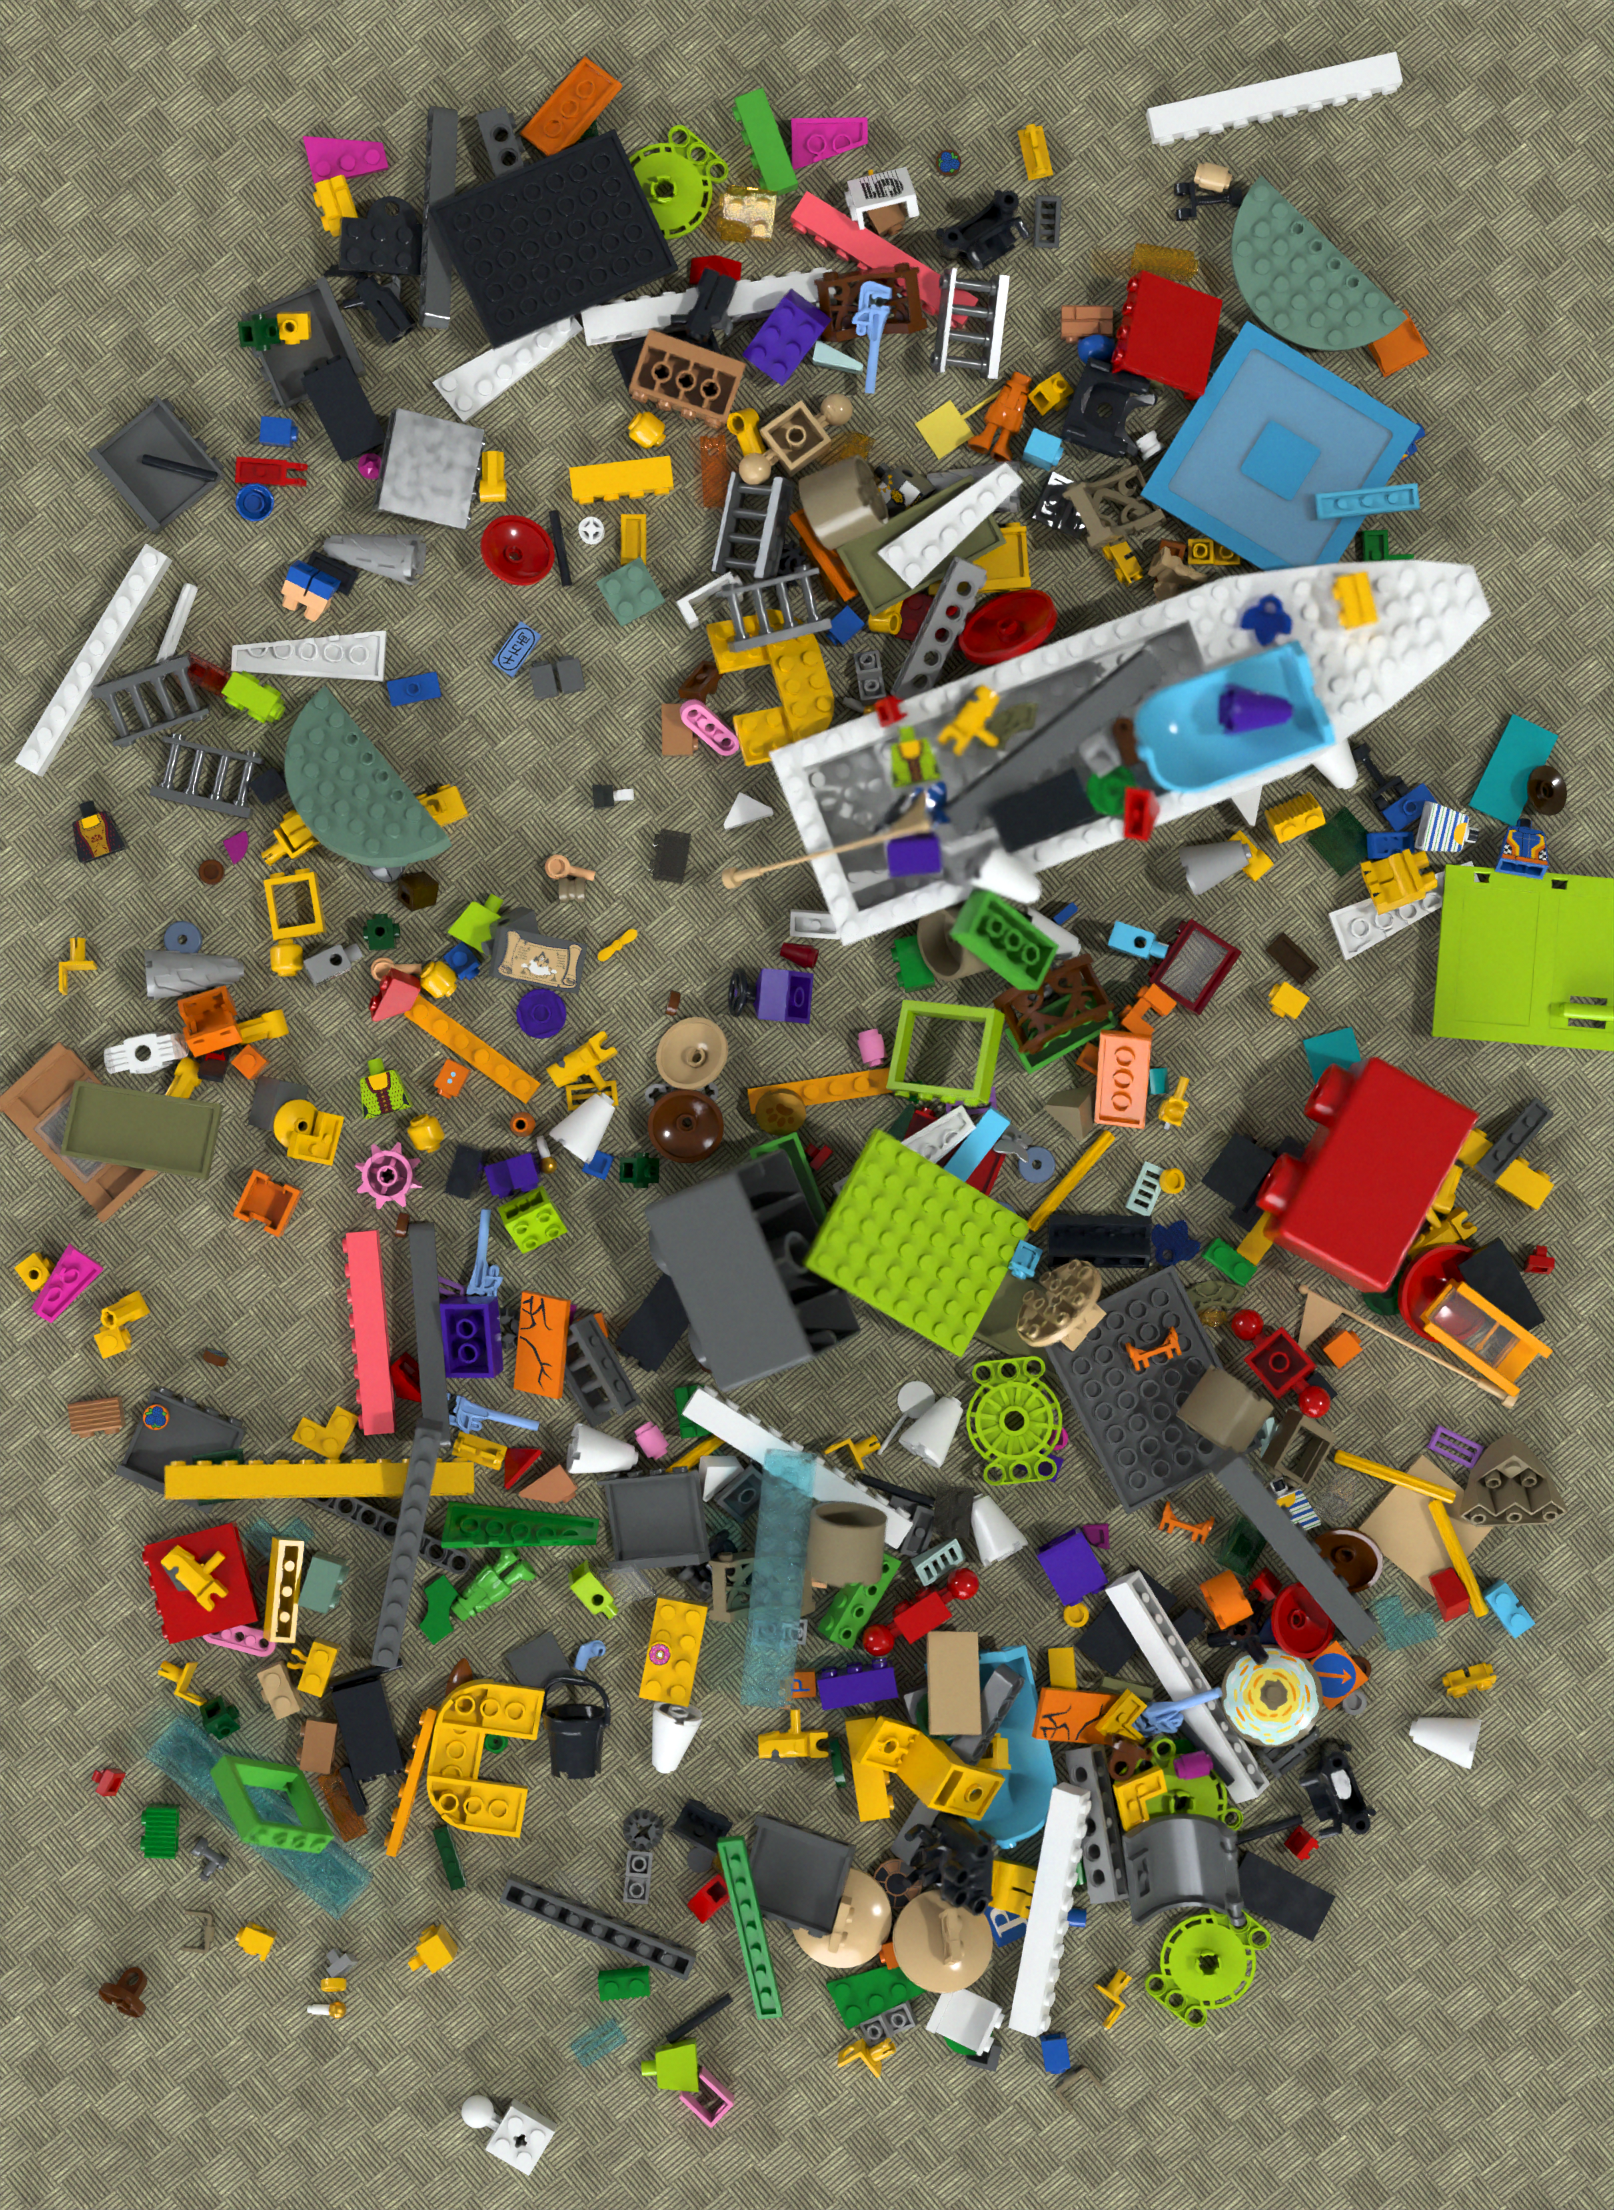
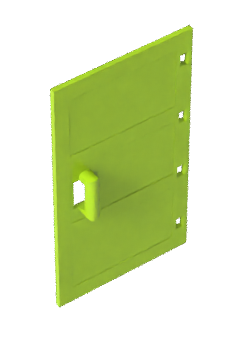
M1445 864L1431 1037L1614 1051V878L1545 873L1541 880L1495 872V868ZM1474 873L1489 874L1488 883L1474 882ZM1552 880L1566 881L1565 889H1553ZM1570 996L1606 999V1006L1570 1003ZM1568 1019L1605 1021L1604 1029L1568 1026Z

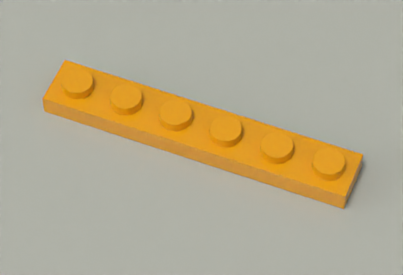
M418 994L412 1008L403 1014L525 1104L528 1103L541 1085L540 1082L420 994Z
M890 1067L747 1089L751 1114L756 1113L755 1107L758 1100L769 1091L772 1093L783 1088L792 1090L800 1095L805 1106L893 1093L886 1088Z
M431 1705L427 1711L423 1710L419 1720L422 1730L420 1735L416 1734L412 1749L415 1750L413 1759L409 1758L405 1773L409 1774L407 1782L401 1784L398 1797L402 1798L399 1808H394L391 1817L394 1827L392 1832L388 1831L384 1846L387 1847L386 1855L396 1857L400 1852L433 1738L435 1720L440 1708L438 1706Z

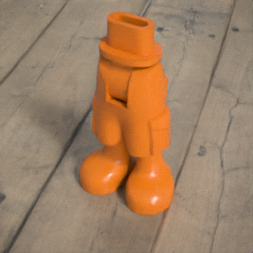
M1014 371L1011 379L1006 380L1005 386L1001 389L995 402L990 405L984 416L985 429L981 434L969 439L967 446L970 449L981 454H987L996 430L1000 429L1001 434L990 455L998 462L1012 461L1013 454L1010 450L1011 436L1018 435L1023 424V413L1030 393L1028 388L1032 381L1030 377Z

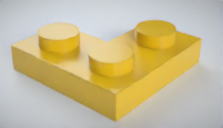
M318 1111L313 1135L292 1131L286 1156L332 1166L344 1117Z
M337 1405L326 1427L303 1416L292 1440L329 1459L339 1460L358 1422L359 1415Z
M1126 1689L1097 1723L1095 1728L1105 1737L1107 1732H1112L1113 1735L1118 1733L1143 1744L1147 1739L1131 1725L1146 1709L1147 1705L1129 1689Z
M1158 1765L1127 1780L1113 1784L1123 1829L1129 1832L1139 1824L1150 1820L1145 1801L1167 1792L1163 1771Z

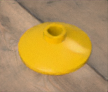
M302 1099L290 1100L283 1104L277 1111L273 1122V1130L277 1140L288 1148L292 1131L313 1135L318 1115L316 1107ZM303 1121V1127L299 1130L298 1125Z

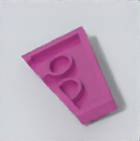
M868 117L791 118L793 170L868 144Z
M303 136L314 185L339 175H344L346 180L389 170L382 142Z
M69 1243L33 1304L32 1309L37 1315L52 1323L104 1270L100 1263Z

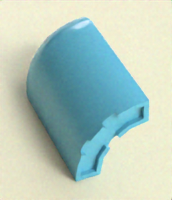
M1292 641L1173 684L1148 698L1140 707L1135 720L1136 731L1140 744L1136 745L1140 759H1146L1157 782L1175 792H1200L1335 744L1336 740L1332 722L1321 698H1317L1312 686L1315 684L1307 653L1300 641ZM1226 683H1233L1288 698L1289 703L1293 705V716L1288 720L1287 724L1225 736L1221 732V730H1225V727L1220 725L1218 720L1220 695H1225L1227 690L1222 688Z
M1026 1645L1003 1646L1001 1651L990 1652L989 1648L978 1650L981 1691H983L995 1669L1001 1664H1006L1025 1678L1023 1688L996 1732L1001 1733V1738L1008 1739V1764H1011V1770H993L994 1772L1001 1773L1005 1781L981 1821L963 1817L967 1825L977 1833L984 1829L996 1838L994 1845H999L1002 1849L1016 1846L1017 1841L1032 1836L1045 1825L1053 1787L1057 1786V1778L1048 1740L1032 1737L1039 1700ZM925 1663L924 1666L927 1675V1663ZM956 1735L943 1741L950 1747Z

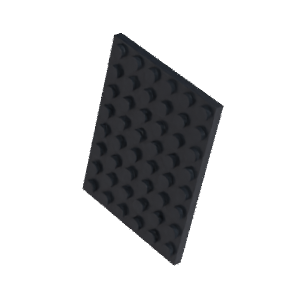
M615 129L429 207V212L493 350L679 270Z

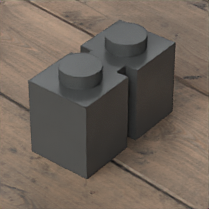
M567 655L558 658L559 662L549 664L548 660L534 663V667L529 668L536 700L559 696L554 674L555 670H558L564 695L585 691L586 686L580 659L574 658L573 655Z

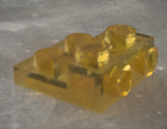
M727 184L725 194L720 193L718 209H723V217L718 216L716 232H721L720 240L746 243V238L772 242L777 191Z

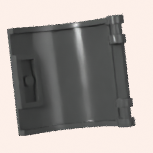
M1170 1814L1145 1821L1122 1836L1132 1924L1140 1927L1162 1912L1189 1906L1205 1907L1227 1915L1230 1923L1234 1926H1240L1245 1923V1914L1242 1912L1244 1902L1240 1896L1237 1857L1239 1854L1238 1847L1235 1846L1237 1834L1235 1830L1228 1828L1227 1823L1199 1814Z

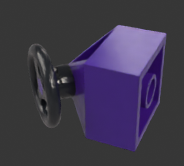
M902 793L872 829L874 835H878L886 825L892 828L904 814L899 809L908 798L906 793ZM931 829L929 831L919 830L893 837L886 844L888 878L933 874L942 871L939 838Z
M737 967L732 973L729 984L728 1006L730 1014L735 1018L739 1017L744 1010L745 1003L753 1004L758 1019L809 1024L814 974L762 968L754 984L747 983L745 970L742 967Z

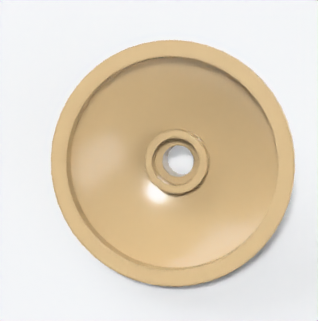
M692 1017L677 1022L664 1034L657 1048L656 1064L660 1075L668 1084L677 1089L696 1090L708 1085L720 1074L725 1066L728 1056L726 1036L719 1026L706 1018ZM699 1057H702L701 1060L696 1063L697 1059Z

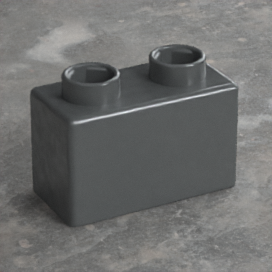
M777 1149L686 1187L645 1207L644 1214L651 1228L649 1232V1248L652 1258L665 1274L671 1276L690 1320L688 1332L692 1352L705 1368L711 1370L721 1391H731L814 1360L861 1333L860 1325L845 1290L802 1265L819 1233V1228L785 1150Z

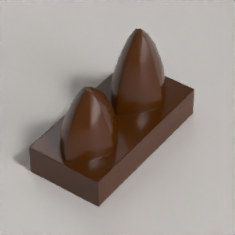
M703 660L678 689L680 698L699 700L706 706V695L708 693L713 695L716 693L718 681L725 673L719 674L716 662Z

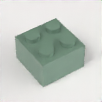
M640 557L596 582L621 627L666 603Z
M319 1550L312 1557L297 1605L327 1614L331 1609H335L342 1595L339 1587L343 1585L349 1574L350 1567L346 1566L348 1559Z

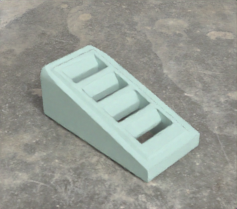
M816 341L813 365L857 375L862 374L863 364L821 341Z
M1146 1161L1143 1164L1125 1208L1144 1216H1150L1161 1187L1159 1180L1145 1174L1148 1170L1161 1175L1164 1169ZM1143 1179L1155 1184V1189L1143 1185ZM1139 1189L1152 1194L1151 1198L1149 1199L1138 1194ZM1135 1198L1148 1203L1147 1207L1145 1208L1134 1203Z
M954 1536L910 1561L925 1587L959 1564L966 1557ZM950 1548H953L956 1553L953 1557H951L948 1551ZM943 1553L947 1558L945 1561H942L940 1557ZM936 1559L938 1565L933 1566L932 1561ZM928 1565L929 1569L925 1571L924 1567Z

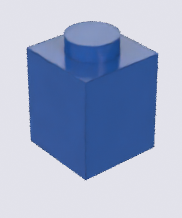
M261 416L259 442L263 446L293 448V442L298 441L299 428L295 426V422L288 418Z
M847 605L831 621L832 628L826 630L828 633L825 636L835 646L839 643L844 647L865 627V623Z
M1065 2032L1041 2035L1040 2041L1045 2071H1050L1051 2074H1061L1066 2069H1070Z

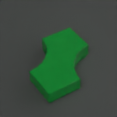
M445 1574L424 1589L428 1598V1612L418 1626L433 1645L454 1631V1626L450 1620V1607L454 1599L459 1595V1592Z

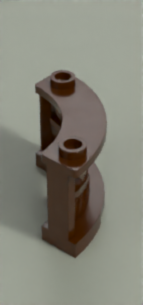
M898 263L894 267L866 269L838 274L837 271L823 273V278L815 279L814 284L817 286L820 311L832 319L820 335L821 341L838 343L867 336V334L859 336L856 333L857 324H852L851 319L854 313L847 314L848 311L858 312L859 306L851 304L860 293L861 286L867 281H874L892 288V298L882 306H895V308L890 310L894 313V317L887 318L882 334H911L928 328L927 318H922L917 273H920L919 267H909V263ZM878 278H888L887 284ZM896 279H905L907 296L899 297L897 295L903 290L904 285L901 287L896 286L894 282ZM858 281L852 288L848 283ZM840 286L842 288V293L833 294L835 299L843 301L842 304L833 305L830 303L829 287ZM905 302H908L909 314L905 305L903 304ZM832 311H839L834 327Z
M1089 953L1065 960L1060 967L1053 968V971L1049 967L1038 990H1018L1013 986L992 1000L995 1008L1000 1009L1005 1014L1004 1018L1019 1046L1018 1051L1020 1054L1030 1052L1031 1055L1043 1050V1045L1055 1037L1087 1022L1095 1020L1097 1023L1109 1017L1108 1012L1114 1009L1115 1005L1113 1002L1110 1003L1091 966V963L1094 961ZM1081 974L1088 986H1082ZM1061 979H1066L1068 981L1066 986L1073 985V988H1061L1058 983ZM1049 985L1057 993L1072 994L1070 1003L1062 1017L1048 1016L1036 1012L1044 1000L1043 987ZM1091 992L1098 1007L1093 1009L1087 1008L1085 1003L1088 1001L1092 1002V999L1088 996H1081V993ZM1036 994L1038 1000L1032 1008H1029L1033 1001H1029L1028 996ZM1012 1006L1023 1015L1020 1020H1018ZM1077 1009L1082 1013L1073 1017ZM1028 1019L1032 1020L1029 1023L1028 1031L1030 1032L1033 1028L1038 1029L1037 1036L1031 1040H1028L1022 1028V1025ZM1045 1025L1054 1026L1047 1031L1045 1029Z

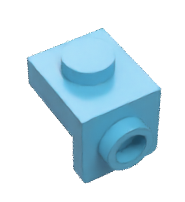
M1020 1240L1008 1265V1268L1012 1270L1011 1274L1022 1280H1025L1026 1277L1032 1278L1043 1250Z

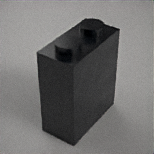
M1235 1132L1201 1182L1247 1214L1255 1203L1266 1176L1277 1161L1276 1157L1278 1154L1266 1146L1263 1150L1255 1144L1258 1141L1247 1133L1241 1136Z

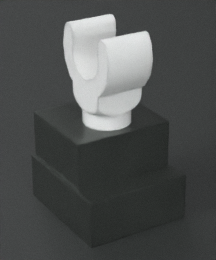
M592 785L594 810L614 808V801L634 800L633 789L613 791V785Z

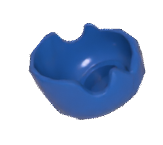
M1092 335L1083 340H1078V356L1084 364L1087 363L1089 356L1107 362L1112 360L1116 349L1113 338L1109 339L1103 335Z
M248 483L242 486L236 495L237 511L243 518L249 521H262L273 510L274 497L265 485Z

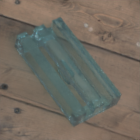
M613 2018L571 2044V2048L585 2068L625 2043L627 2038L623 2035L621 2028L618 2027ZM612 2027L613 2030L581 2051L578 2049ZM616 2035L618 2036L619 2039L607 2045L606 2047L596 2052L592 2056L588 2057L587 2059L583 2057L585 2054L589 2053L593 2049L605 2043L612 2037Z

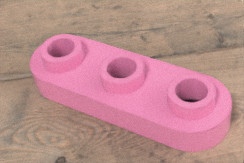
M695 699L688 700L681 706L680 715L684 724L720 755H732L739 749L740 744L736 732L701 701Z
M241 1625L222 1630L218 1634L211 1633L203 1636L209 1643L260 1657L270 1655L277 1646V1642L269 1641L267 1647L261 1646L260 1640L263 1638L264 1629L249 1625ZM237 1632H242L244 1634L243 1640H238L236 1638Z

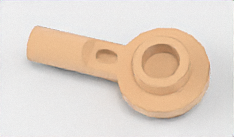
M553 855L545 863L546 874L554 880L565 878L567 875L578 878L585 877L586 880L590 881L594 880L596 871L572 866L566 857L562 855Z
M379 957L371 964V974L378 981H381L383 975H388L391 967L407 974H420L422 971L421 964H394L388 957Z

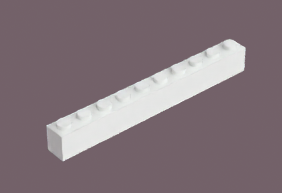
M1392 52L1148 108L1146 118L1152 144L1159 143L1160 146H1166L1174 143V139L1184 137V140H1192L1198 138L1200 133L1218 134L1223 132L1224 128L1231 126L1234 129L1244 128L1249 125L1248 122L1258 120L1259 123H1266L1272 121L1275 116L1292 117L1297 115L1298 111L1308 109V112H1314L1322 109L1323 105L1332 103L1333 106H1340L1353 98L1362 101L1371 98L1372 94L1382 92V95L1392 94L1397 91L1403 80L1397 53Z
M819 267L811 270L810 273L801 274V272L795 271L786 274L785 277L776 278V276L770 275L761 278L760 281L751 282L748 279L737 281V289L727 310L728 316L732 323L769 317L791 288L816 308L820 309L817 286L814 284V280L823 278L822 274L830 272L832 269L826 270L824 267ZM835 286L829 287L830 303L836 305L837 299L833 296L834 293L836 294ZM690 288L685 293L679 294L673 291L665 292L660 297L654 298L647 295L640 296L635 301L629 302L622 299L615 300L610 305H598L582 312L587 346L646 337L649 329L662 334L684 331L686 325H671V314H688L689 310L694 308L699 297L697 288Z
M147 544L144 545L15 760L16 763L36 775L44 776L92 696L91 689L93 685L99 684L170 566L172 560Z
M699 1385L697 1386L682 1410L683 1415L822 1503L854 1502L881 1510L887 1516L885 1542L898 1549L913 1525L912 1520L909 1518L911 1516L910 1513L901 1507L895 1510L888 1505L890 1501L878 1493L873 1496L867 1492L868 1487L860 1481L855 1480L853 1483L846 1479L847 1474L835 1466L833 1469L824 1465L825 1460L819 1455L812 1453L810 1456L803 1452L804 1446L793 1439L790 1442L786 1441L781 1437L782 1432L772 1426H769L767 1429L759 1424L761 1419L750 1412L747 1415L738 1410L740 1406L730 1399H726V1401L721 1400L717 1397L718 1392L707 1385L704 1388Z
M1137 1570L1117 1578L1105 1591L1173 1702L1211 1690L1212 1688L1141 1572ZM1218 1698L1179 1711L1183 1714L1184 1720L1234 1778L1235 1781L1228 1787L1225 1785L1235 1803L1259 1797L1270 1783L1242 1737L1227 1722Z
M1065 1782L1053 1787L1008 2027L1035 2038L1047 2031L1051 2023L1049 2012L1050 2007L1055 2001L1054 1985L1060 1975L1058 1964L1059 1959H1061L1064 1953L1062 1942L1069 1927L1067 1916L1068 1911H1070L1073 1905L1071 1894L1078 1879L1076 1868L1077 1863H1079L1082 1857L1080 1846L1087 1831V1825L1085 1824L1086 1815L1091 1808V1800H1089L1091 1791Z

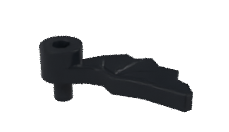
M339 263L331 265L330 270L324 273L325 277L337 276L345 278L349 275L357 280L367 275L366 272L339 270Z

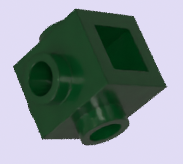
M266 313L251 315V320L237 322L241 348L255 347L256 351L271 350V344L281 343L277 317L267 318Z
M374 914L373 919L367 920V926H363L364 941H368L369 950L397 949L396 938H400V925L395 923L394 918H388V914ZM381 928L385 929V933L383 936L379 935V930Z
M634 1152V1157H620L619 1183H633V1188H649V1183H659V1158H649V1153Z
M222 1695L199 1707L204 1729L208 1734L212 1733L219 1741L241 1728L238 1720L240 1717L238 1708L235 1704L230 1705Z

